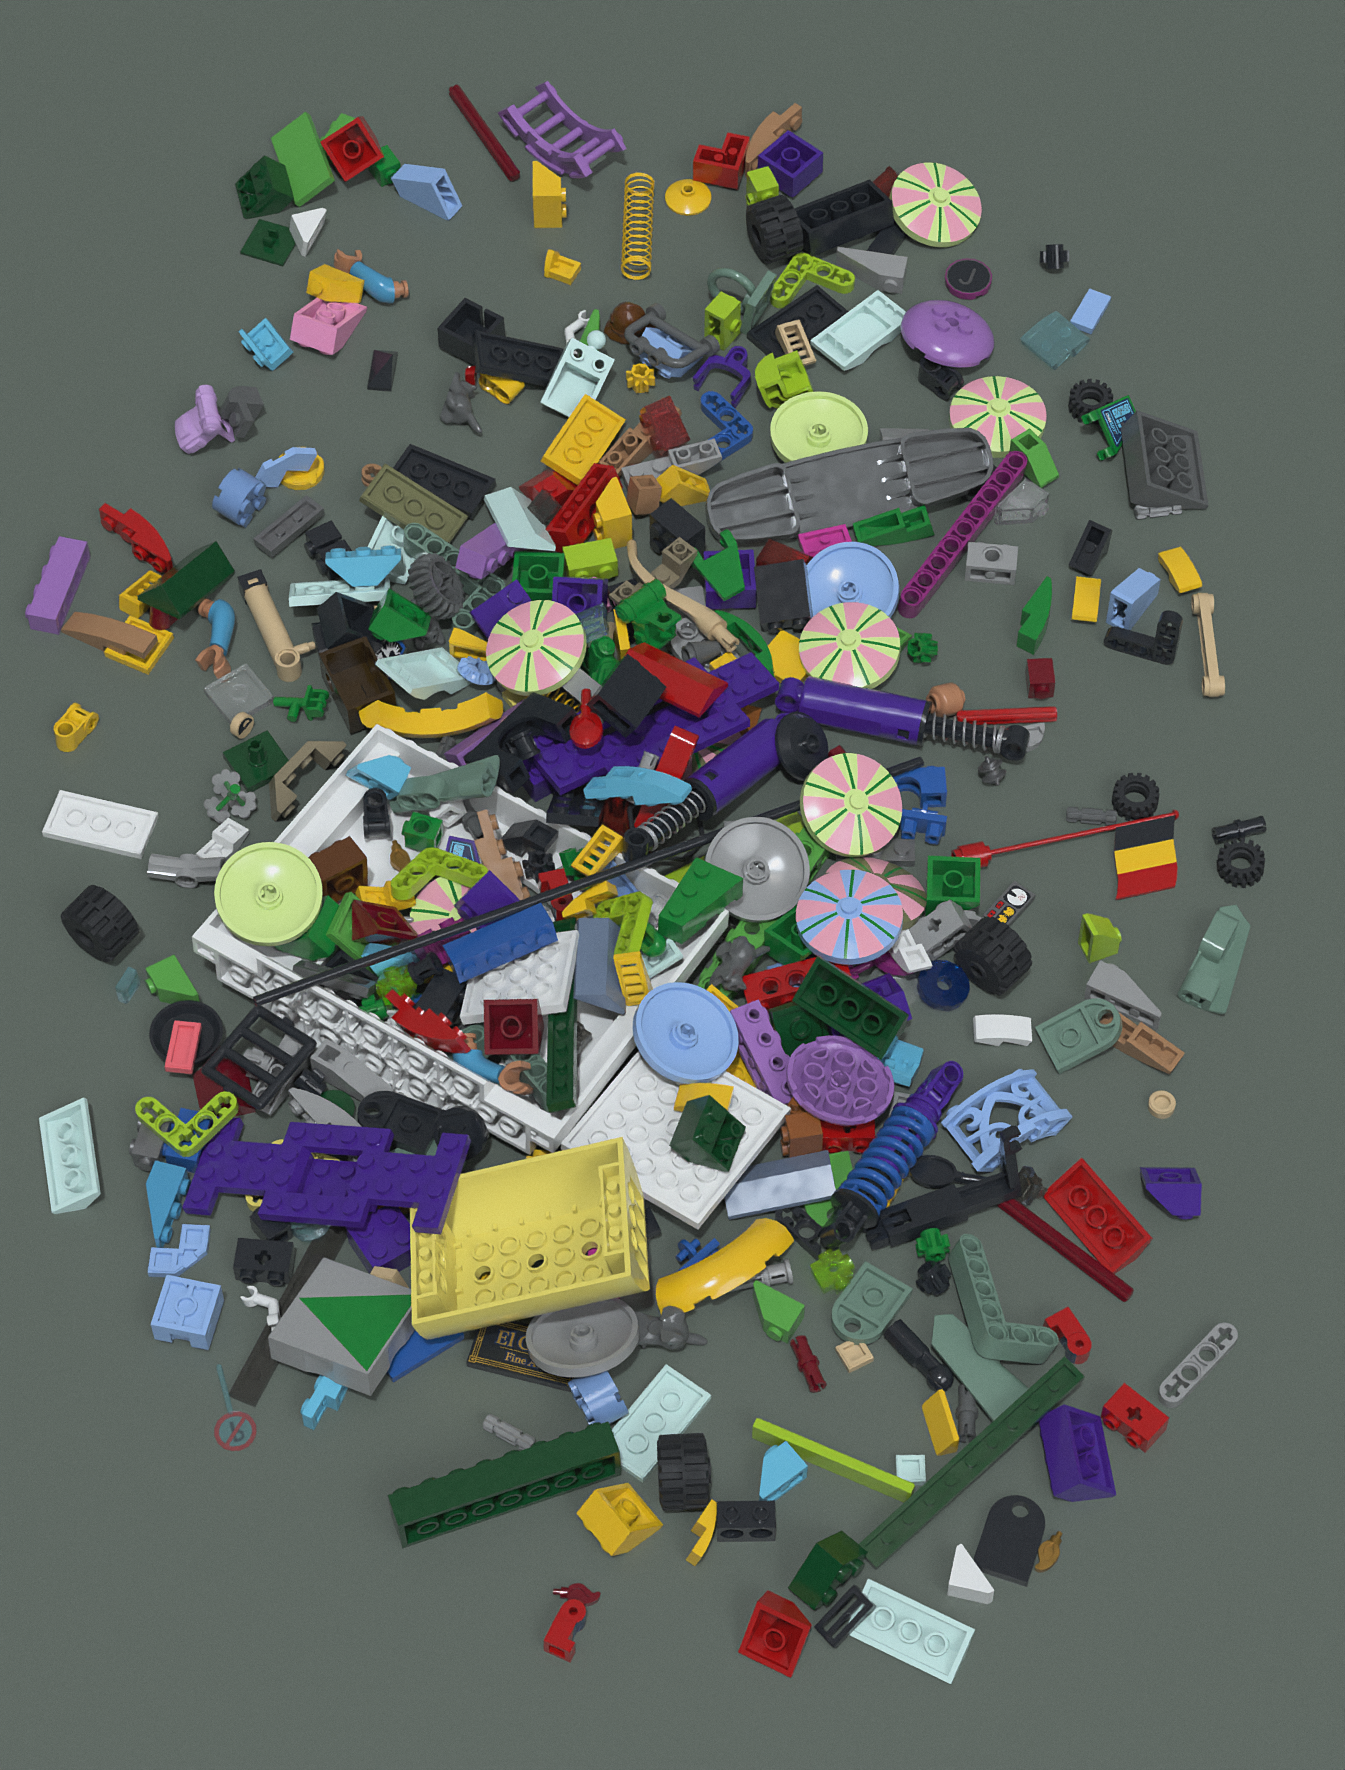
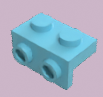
M266 318L249 333L243 329L238 331L244 338L241 340V343L249 352L254 351L255 355L253 358L261 367L266 365L273 371L294 353Z
M897 1040L886 1056L879 1060L885 1067L888 1066L891 1070L894 1083L910 1087L919 1071L924 1050L915 1045Z

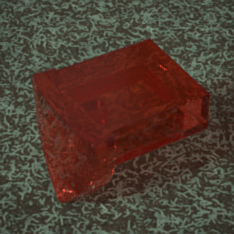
M888 166L873 183L890 197L892 186L900 174Z

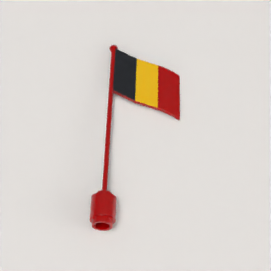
M1172 810V813L990 850L988 845L985 846L983 841L957 846V849L951 851V857L981 858L980 868L988 866V861L992 860V855L1115 830L1114 859L1118 881L1115 900L1175 888L1178 867L1173 837L1174 822L1179 817V812Z

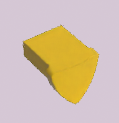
M549 249L545 259L544 277L571 285L581 270V263L561 256L559 252Z

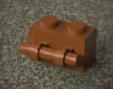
M791 1098L787 1105L791 1108L790 1115H785V1126L780 1127L782 1156L787 1155V1158L822 1151L823 1132L820 1119L805 1112L796 1100Z

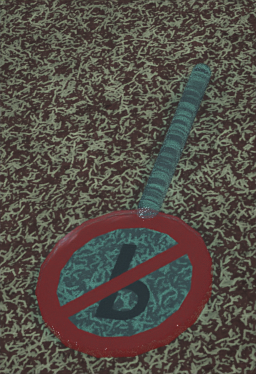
M218 1364L216 1368L228 1413L224 1414L217 1421L214 1428V1437L222 1448L229 1451H241L249 1447L254 1441L257 1434L256 1424L247 1413L233 1411L223 1369Z

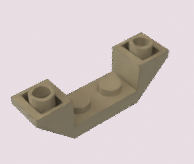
M679 537L662 551V564L650 574L665 586L674 589L681 583L698 551ZM626 580L609 594V598L616 604H619V601L636 592L644 583L641 580L634 586Z
M307 741L274 775L269 783L271 818L275 822L281 815L286 818L295 808L293 802L298 796L287 787L297 776L294 772L299 767L304 770L312 760L324 770L330 764L335 767L345 756L342 752L347 746L346 743L343 741Z

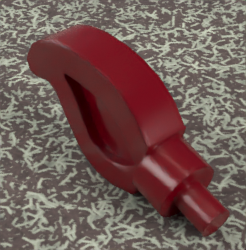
M574 1583L569 1585V1587L561 1586V1589L554 1588L553 1594L560 1595V1598L567 1599V1601L571 1599L579 1600L585 1607L596 1604L601 1596L599 1591L593 1593L581 1583Z

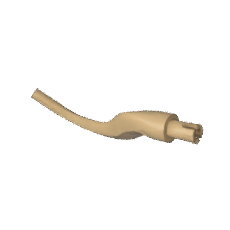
M629 540L627 542V554L633 570L644 584L651 582L655 578L638 560L636 541ZM664 585L667 596L663 600L689 616L705 637L711 641L717 640L727 652H732L737 648L736 645H739L740 641L726 629L727 623L721 616L710 608Z

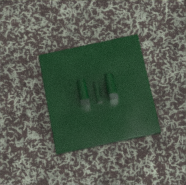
M259 219L241 249L240 254L283 267L296 243L289 227Z

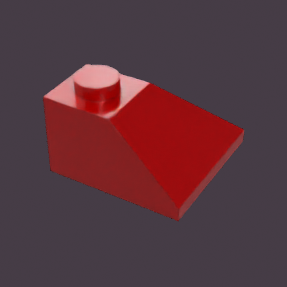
M363 116L352 120L320 142L345 182L384 157L375 134Z
M548 468L520 485L519 490L527 498L531 499L533 504L549 520L558 513L578 485L552 468Z
M767 1590L756 1603L738 1653L791 1678L812 1624L794 1602Z

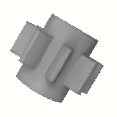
M257 1046L256 1048L253 1047L252 1050L247 1049L243 1055L264 1070L272 1059V1056ZM247 1072V1077L259 1080L258 1078Z

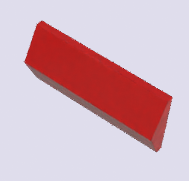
M645 642L629 648L626 655L629 654L632 658L638 660L646 670L656 676L667 687L659 697L660 699L699 718L728 687V682Z
M1083 1158L1079 1159L1041 1194L1096 1259L1114 1274L1135 1261L1153 1239Z

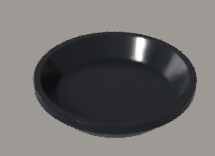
M802 712L789 713L779 721L775 733V746L780 762L790 775L798 780L805 781L809 773L828 758L829 749L826 735L812 717Z
M185 1000L172 1003L163 1008L151 1023L149 1031L151 1046L154 1052L164 1061H166L174 1020L197 1022L202 1025L195 1064L211 1057L219 1048L223 1038V1025L217 1012L210 1006L198 1001Z

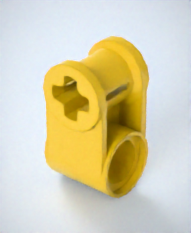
M480 373V388L504 404H509L525 387L524 382Z
M76 702L70 705L66 713L54 725L53 730L57 748L63 752L74 751L85 737L95 729L99 715L82 709L81 705Z

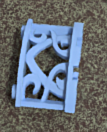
M1018 1069L1012 1074L988 1084L960 1105H955L947 1111V1117L941 1124L948 1129L966 1152L977 1172H993L1001 1164L1000 1138H996V1133L1011 1126L1003 1122L989 1125L991 1111L995 1102H1007L1022 1107L1019 1111V1125L1017 1126L1021 1135L1012 1138L1009 1142L1017 1140L1021 1143L1026 1139L1034 1142L1044 1137L1056 1136L1072 1118L1067 1109H1060L1037 1081L1035 1078L1037 1073L1034 1069ZM1028 1112L1029 1117H1033L1029 1120L1024 1117ZM968 1118H971L973 1122L967 1124L966 1130L975 1131L979 1128V1131L966 1137L959 1126ZM980 1140L982 1149L981 1154L973 1146V1143Z

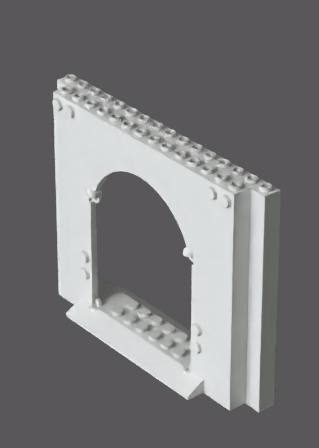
M376 724L274 842L289 845L309 857L315 852H320L330 847L335 841L343 840L350 836L367 857L368 886L383 887L386 881H391L399 873L390 864L392 841L397 840L402 849L409 854L411 862L421 851L405 847V837L401 834L403 824L406 820H410L413 812L430 816L429 809L394 813L388 802L390 800L387 799L391 838H386L383 835L369 836L368 839H364L363 796L369 788L346 776L347 771L360 763L387 755L399 757L406 765L411 767L407 778L430 776L459 766L455 763L447 762L432 751H427L417 746L411 740L398 736L391 729H385ZM495 786L493 793L489 797L469 799L475 811L479 812L487 809L491 815H496L499 829L495 830L498 840L503 837L514 823L535 819L558 830V838L546 852V855L552 854L555 869L563 866L559 856L560 852L568 848L576 847V850L584 848L591 839L587 833L579 832L567 824L546 823L545 811L530 806L519 797H513L498 786ZM462 818L450 827L443 825V837L438 848L446 851L449 836L474 840L470 831L463 827ZM528 846L523 854L519 855L506 848L507 854L503 855V858L513 857L515 862L520 861L523 869L522 860H528V852L536 850ZM599 847L596 849L598 852L604 854L605 852ZM621 853L613 859L617 865L626 862L623 860ZM479 856L480 864L484 865ZM643 867L626 873L625 875L638 891L652 898L653 904L648 921L658 930L659 914L679 883L660 875L650 867ZM523 869L524 876L520 877L521 883L539 894L538 883L532 877L526 878L525 869ZM419 872V873H413V875L423 874V873H420V872ZM575 875L566 876L568 883L574 881ZM586 890L572 893L573 900ZM601 902L596 903V904H595V908H597V906H598ZM724 908L721 914L714 915L706 922L702 929L683 944L674 941L683 958L650 978L653 989L667 983L686 982L728 927V910ZM217 909L214 910L192 936L193 952L215 964L217 980L253 999V996L305 978L292 971L293 965L302 959L325 966L340 948L335 944L336 949L331 956L311 961L279 951L274 946L253 945L233 935L221 921ZM316 985L261 1005L282 1019L287 1017L292 1020L295 1025L294 1027L316 1040L317 1046L315 1049L321 1045L325 1038L345 1048L393 1087L395 1093L402 1092L407 1097L444 1110L455 1106H467L477 1111L486 1124L487 1140L489 1134L492 1133L529 1155L538 1145L552 1153L556 1151L636 1047L633 1036V1017L638 1005L627 1006L625 1004V1012L622 1015L577 1000L576 1107L550 1113L546 1112L531 1094L518 1095L503 1089L501 1085L491 1082L448 1058L444 1052L428 1047L419 1038H412L403 1033L399 1027L389 1025L380 1020L376 1014L367 1013L358 1008L354 1002L342 999L329 988ZM543 1014L544 1031L539 1054L547 1063L548 1014ZM503 1060L499 1063V1065L507 1066Z

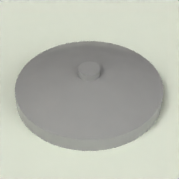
M747 817L728 824L714 837L704 861L744 878L742 897L737 901L733 900L725 909L729 911V915L747 922H768L782 917L796 906L809 882V860L802 842L788 827L769 818Z
M614 1298L535 1316L526 1331V1344L531 1360L545 1372L562 1377H586L605 1372L623 1362L633 1352L638 1343L640 1335L639 1325L634 1310L624 1301Z

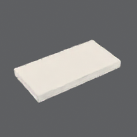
M60 790L42 833L43 837L142 859L159 817L158 812Z

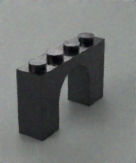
M532 692L464 758L466 764H470L498 755L500 765L495 786L514 794L530 778V775L522 759L507 752L505 742L509 738L530 729L532 736L545 735L566 743L571 738L570 725L577 714L573 707Z

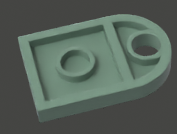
M1093 998L1085 1000L1036 1026L1035 1029L1057 1071L1061 1074L1113 1046L1121 1035L1122 1019L1112 1003L1104 999ZM1104 1014H1113L1112 1022L1109 1024L1100 1023V1019Z
M865 1261L834 1303L831 1324L835 1333L842 1340L853 1342L854 1345L875 1342L884 1334L912 1295L913 1288ZM853 1323L860 1329L857 1332H849L844 1326Z

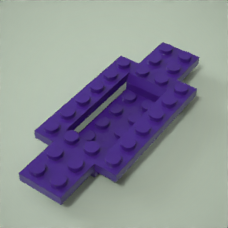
M750 652L707 672L728 682V687L700 718L671 704L646 716L638 728L626 738L618 731H615L606 736L602 735L598 744L587 749L575 746L570 738L566 743L561 742L534 755L533 763L559 795L591 781L593 777H605L614 766L638 767L644 751L660 757L654 769L656 771L674 726L699 735L694 754L750 727V719L740 708L778 691L779 682ZM695 657L685 661L707 672ZM659 698L654 705H656V704H658V703H660V702H662V701H664V700H662V699ZM606 721L602 724L603 730L611 726Z

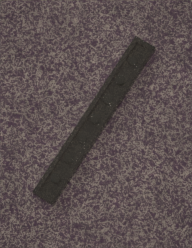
M320 1225L279 1300L281 1318L321 1260L327 1258L335 1261L347 1239L346 1227ZM268 1323L229 1392L231 1398L256 1407L279 1364V1361L271 1359L268 1336L272 1330L271 1325L268 1326Z

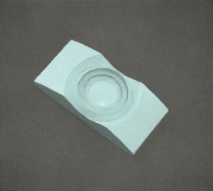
M877 290L810 340V344L842 370L852 369L864 363L879 346L892 342L901 333V322L906 311Z
M442 647L382 658L376 662V665L410 695L423 700L443 690L453 694L471 684L458 672L457 666L459 661Z

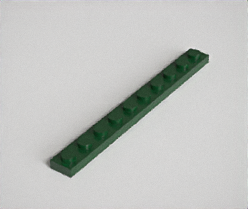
M575 917L553 922L556 933L577 930ZM574 974L566 1012L548 1014L546 1105L549 1112L576 1107L577 999L573 998Z
M1064 1356L859 1543L868 1552L865 1559L877 1570L1084 1380L1085 1376Z

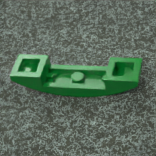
M714 611L726 621V629L736 638H739L776 679L772 656L762 636L741 618L724 611Z

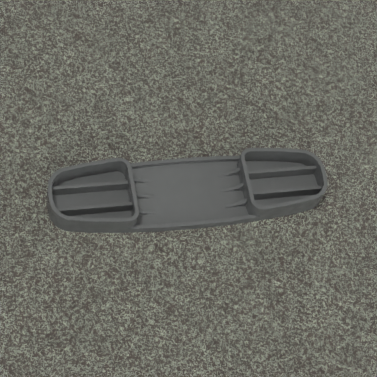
M948 428L906 434L902 438L842 448L784 464L773 463L717 483L710 490L705 504L706 518L710 531L717 540L720 541L722 538L720 532L728 529L737 544H755L798 538V534L846 524L847 529L853 528L852 523L896 508H900L901 513L923 505L929 508L980 489L992 473L993 457L986 437L978 430L972 428Z

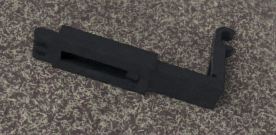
M1009 1126L1000 1133L1001 1173L956 1188L955 1184L885 1208L880 1211L879 1220L873 1228H862L863 1232L866 1233L865 1236L871 1248L876 1250L887 1245L891 1247L920 1237V1233L926 1229L937 1228L941 1230L968 1220V1215L1022 1196L1015 1154L1021 1151L1022 1147L1017 1140L1009 1142L1012 1138L1021 1135L1018 1127Z

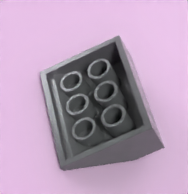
M1137 410L1121 427L1131 503L1153 508L1181 505L1182 509H1206L1209 505L1198 431Z

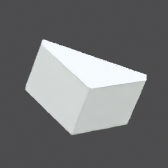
M319 208L291 215L289 230L302 256L306 257L321 231L327 209Z
M961 1543L956 1547L947 1595L989 1604L993 1601L994 1589Z

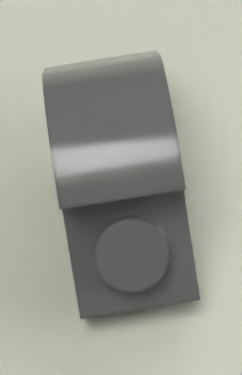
M237 386L232 388L219 410L221 419H229L230 426L236 437L245 438L264 405L257 387Z

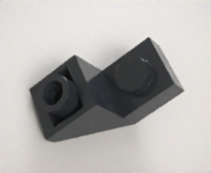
M535 819L514 823L501 839H503L506 848L519 855H522L528 846L536 851L539 850L546 853L558 838L559 831Z

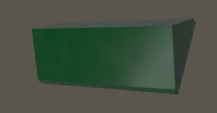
M217 541L190 553L139 594L137 600L180 620L234 575L235 570Z
M819 955L816 957L792 999L793 1002L881 1060L904 1032L909 1014Z

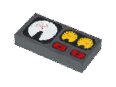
M1014 881L983 914V917L997 918L1000 922H1004L1010 927L1035 900V894Z

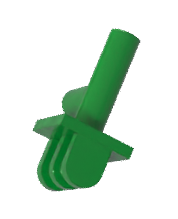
M308 685L304 698L274 697L273 704L275 707H290L287 720L291 722L297 720L300 708L304 709L308 720L313 721V717H323V708L327 705L325 700L329 698L330 694L326 690L313 689L312 685Z

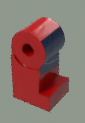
M564 868L538 874L540 893L568 883ZM572 893L550 901L551 912L555 921L565 919L562 912L573 901Z
M1066 1307L1046 1318L1043 1327L1050 1328L1057 1334L1059 1342L1065 1349L1066 1358L1073 1364H1082L1087 1361L1092 1342L1070 1308Z
M571 1599L564 1602L543 1640L545 1652L567 1662H571L575 1655V1642H573L576 1633L581 1631L586 1624V1608L581 1601Z

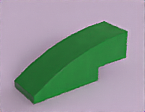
M925 505L902 513L900 508H896L852 523L858 542L870 546L906 543L935 535Z
M1048 576L1022 609L1020 622L1022 627L1018 631L1016 647L1032 655L1035 654L1044 638L1050 617L1052 581Z

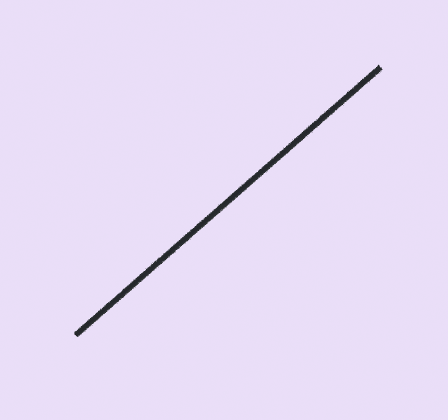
M917 757L886 768V770L892 777L924 766V761L922 757ZM800 800L753 817H764L772 820L779 819L801 811ZM723 828L253 996L254 1004L256 1007L505 918L538 903L543 904L707 845L712 842L714 837Z

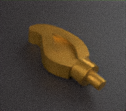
M393 840L390 864L400 872L410 863V857L402 849L401 845L397 843V840Z
M1057 1531L1056 1535H1052L1049 1540L1040 1545L1038 1549L1039 1563L1034 1568L1036 1572H1045L1057 1562L1060 1553L1059 1545L1062 1542L1060 1539L1063 1534L1062 1532Z

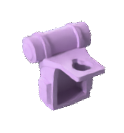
M210 385L199 386L195 393V407L175 421L177 441L180 448L187 454L194 453L203 448L216 435H221L231 443L235 441L233 429L229 421L221 419L216 403L217 396L213 387ZM221 423L226 427L227 432L223 429Z

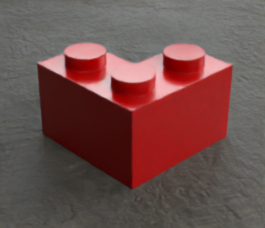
M727 132L722 149L699 144L693 160V180L738 189L745 170L746 153L750 144V137Z

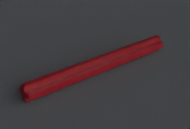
M457 84L449 88V95L510 181L518 180L520 178L519 169L462 88Z
M1015 1198L997 1204L999 1208L1120 1300L1126 1302L1131 1298L1134 1289Z

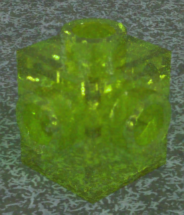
M408 964L400 967L394 965L385 968L378 978L376 991L378 996L383 998L385 1006L391 1004L385 995L392 989L400 996L405 993L410 999L415 993L417 984L412 980L408 972Z
M832 1249L824 1251L818 1256V1261L810 1264V1268L824 1294L834 1288L836 1291L846 1288L847 1285L851 1284L850 1280L854 1277L851 1270L855 1266L848 1253L842 1255L839 1249L836 1251ZM838 1268L836 1272H831V1269Z

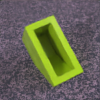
M1089 913L1083 914L1078 944L1088 963L1118 954L1119 944L1122 941L1119 929L1113 927L1108 918Z

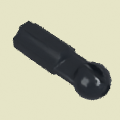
M901 1319L895 1321L887 1328L883 1334L884 1338L912 1367H916L926 1378L927 1384L931 1389L936 1392L941 1389L947 1391L952 1386L954 1375L951 1369L941 1364L930 1353L929 1348Z

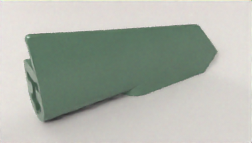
M494 755L430 776L407 778L399 794L388 801L394 813L435 809L441 802L489 797L496 785L500 758L498 755Z
M1237 905L1220 907L1219 911L1217 910L1198 948V954L1178 991V996L1183 1002L1205 1011L1222 1015L1226 1013L1251 927Z
M953 1314L934 1316L932 1347L989 1418L994 1421L1029 1388L1000 1363V1360L988 1359L979 1355L974 1348L969 1328Z

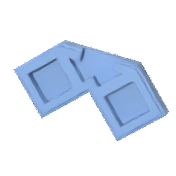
M292 447L285 451L286 455L274 461L270 459L264 462L255 478L264 482L266 487H278L286 471H309L317 456L315 448Z
M182 1224L179 1249L151 1247L148 1276L166 1277V1275L178 1277L208 1254L210 1225Z

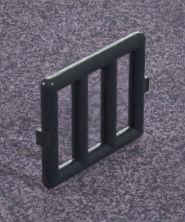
M254 1006L202 1066L201 1072L222 1086L225 1092H230L255 1109L262 1110L316 1048L317 1042L294 1027V1022L287 1017L282 1019L263 1006ZM260 1017L303 1046L293 1057L249 1028ZM243 1037L286 1066L275 1077L232 1048ZM226 1057L269 1086L257 1097L215 1068Z

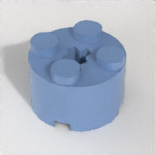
M240 468L238 470L233 469L219 485L218 488L222 491L219 497L214 496L212 508L236 524L246 527L252 519L251 514L256 509L261 510L266 503L267 498L263 496L266 485Z
M608 1371L586 1377H575L567 1383L573 1393L572 1396L579 1409H582L588 1425L596 1422L601 1424L609 1422L610 1424L629 1414L624 1401H620L619 1391Z

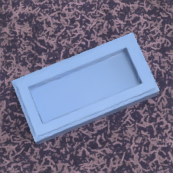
M1089 289L1070 320V327L1092 334L1109 306L1111 296Z

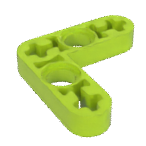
M799 253L791 259L774 284L770 303L775 308H784L792 302L806 280L838 293L848 294L854 290L855 276L852 272L806 253ZM824 270L829 272V275L820 276L817 273ZM788 278H795L797 279V282L790 284L787 283L785 280Z
M426 848L391 880V895L397 900H408L420 891L435 875L471 888L488 872V869L480 863L442 849ZM450 867H460L458 869H449ZM413 873H423L420 875H413Z
M641 891L605 900L596 908L597 914L593 915V918H610L615 924H621L614 954L637 952L641 949L653 904L652 898Z
M225 1091L213 1097L186 1124L153 1097H144L135 1106L140 1122L182 1157H190L196 1154L237 1114L239 1109L234 1094ZM223 1102L225 1104L230 1103L231 1107L228 1109L226 1107L221 1108L220 1104ZM153 1108L154 1114L157 1116L156 1120L150 1113H144L143 1109ZM203 1119L213 1120L212 1127L207 1130L200 1129L199 1123ZM171 1121L175 1124L170 1132H162L160 1130L164 1122ZM183 1140H185V1141H187V1142H188V1141H191L192 1144H191L190 1146H188V1145H183V1146H182V1143H181V1142H182Z

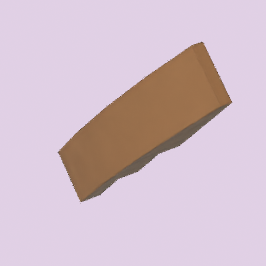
M74 612L61 629L62 633L99 650L105 651L106 648H109L122 655L130 652L145 659L158 641L157 635L115 619L81 612Z
M1119 1013L1122 1019V1032L1113 1047L1151 1067L1170 1074L1185 1053L1144 1023L1140 1022L1139 1025H1136ZM1104 1014L1100 1019V1023L1109 1024L1112 1022L1113 1014Z

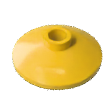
M683 179L674 182L668 187L665 193V202L668 208L677 214L685 216L697 215L709 207L711 192L702 182L694 181L693 179Z

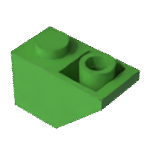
M1030 428L1011 439L1009 452L1020 451L1027 457L1024 474L1039 489L1059 478V473L1046 444Z

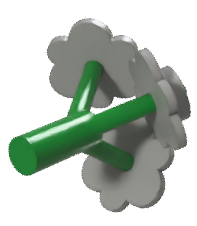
M223 769L221 774L217 773L212 777V783L215 785L213 791L216 794L221 793L224 799L219 801L218 798L212 797L211 799H206L203 803L207 809V815L218 823H223L230 817V813L227 811L228 802L232 808V815H239L242 819L248 818L251 811H254L257 807L255 803L256 795L253 792H240V785L238 784L240 775L234 771L230 772L228 769Z

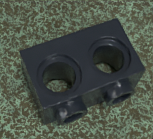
M775 1500L717 1501V1542L775 1541Z

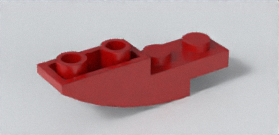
M106 503L99 508L102 526L108 531H114L123 540L131 543L132 553L138 560L146 561L160 573H167L173 568L172 559L164 540L144 517L131 508L125 514Z
M393 989L385 995L388 1001L398 1010L391 1018L412 1038H419L428 1047L444 1052L468 1053L471 1050L464 1042L467 1036L457 1026L451 1029L452 1022L442 1012L437 1016L430 1008L426 1012L419 1006L414 1009L415 1003L405 993L400 996Z

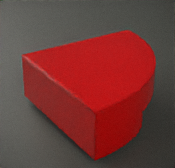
M468 366L465 369V381L471 385H476V366Z

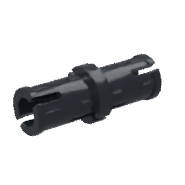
M1262 815L1243 821L1237 819L1231 824L1213 827L1212 832L1215 833L1212 834V837L1216 844L1236 838L1240 840V838H1245L1248 835L1266 832L1267 828L1263 827L1266 826V822Z

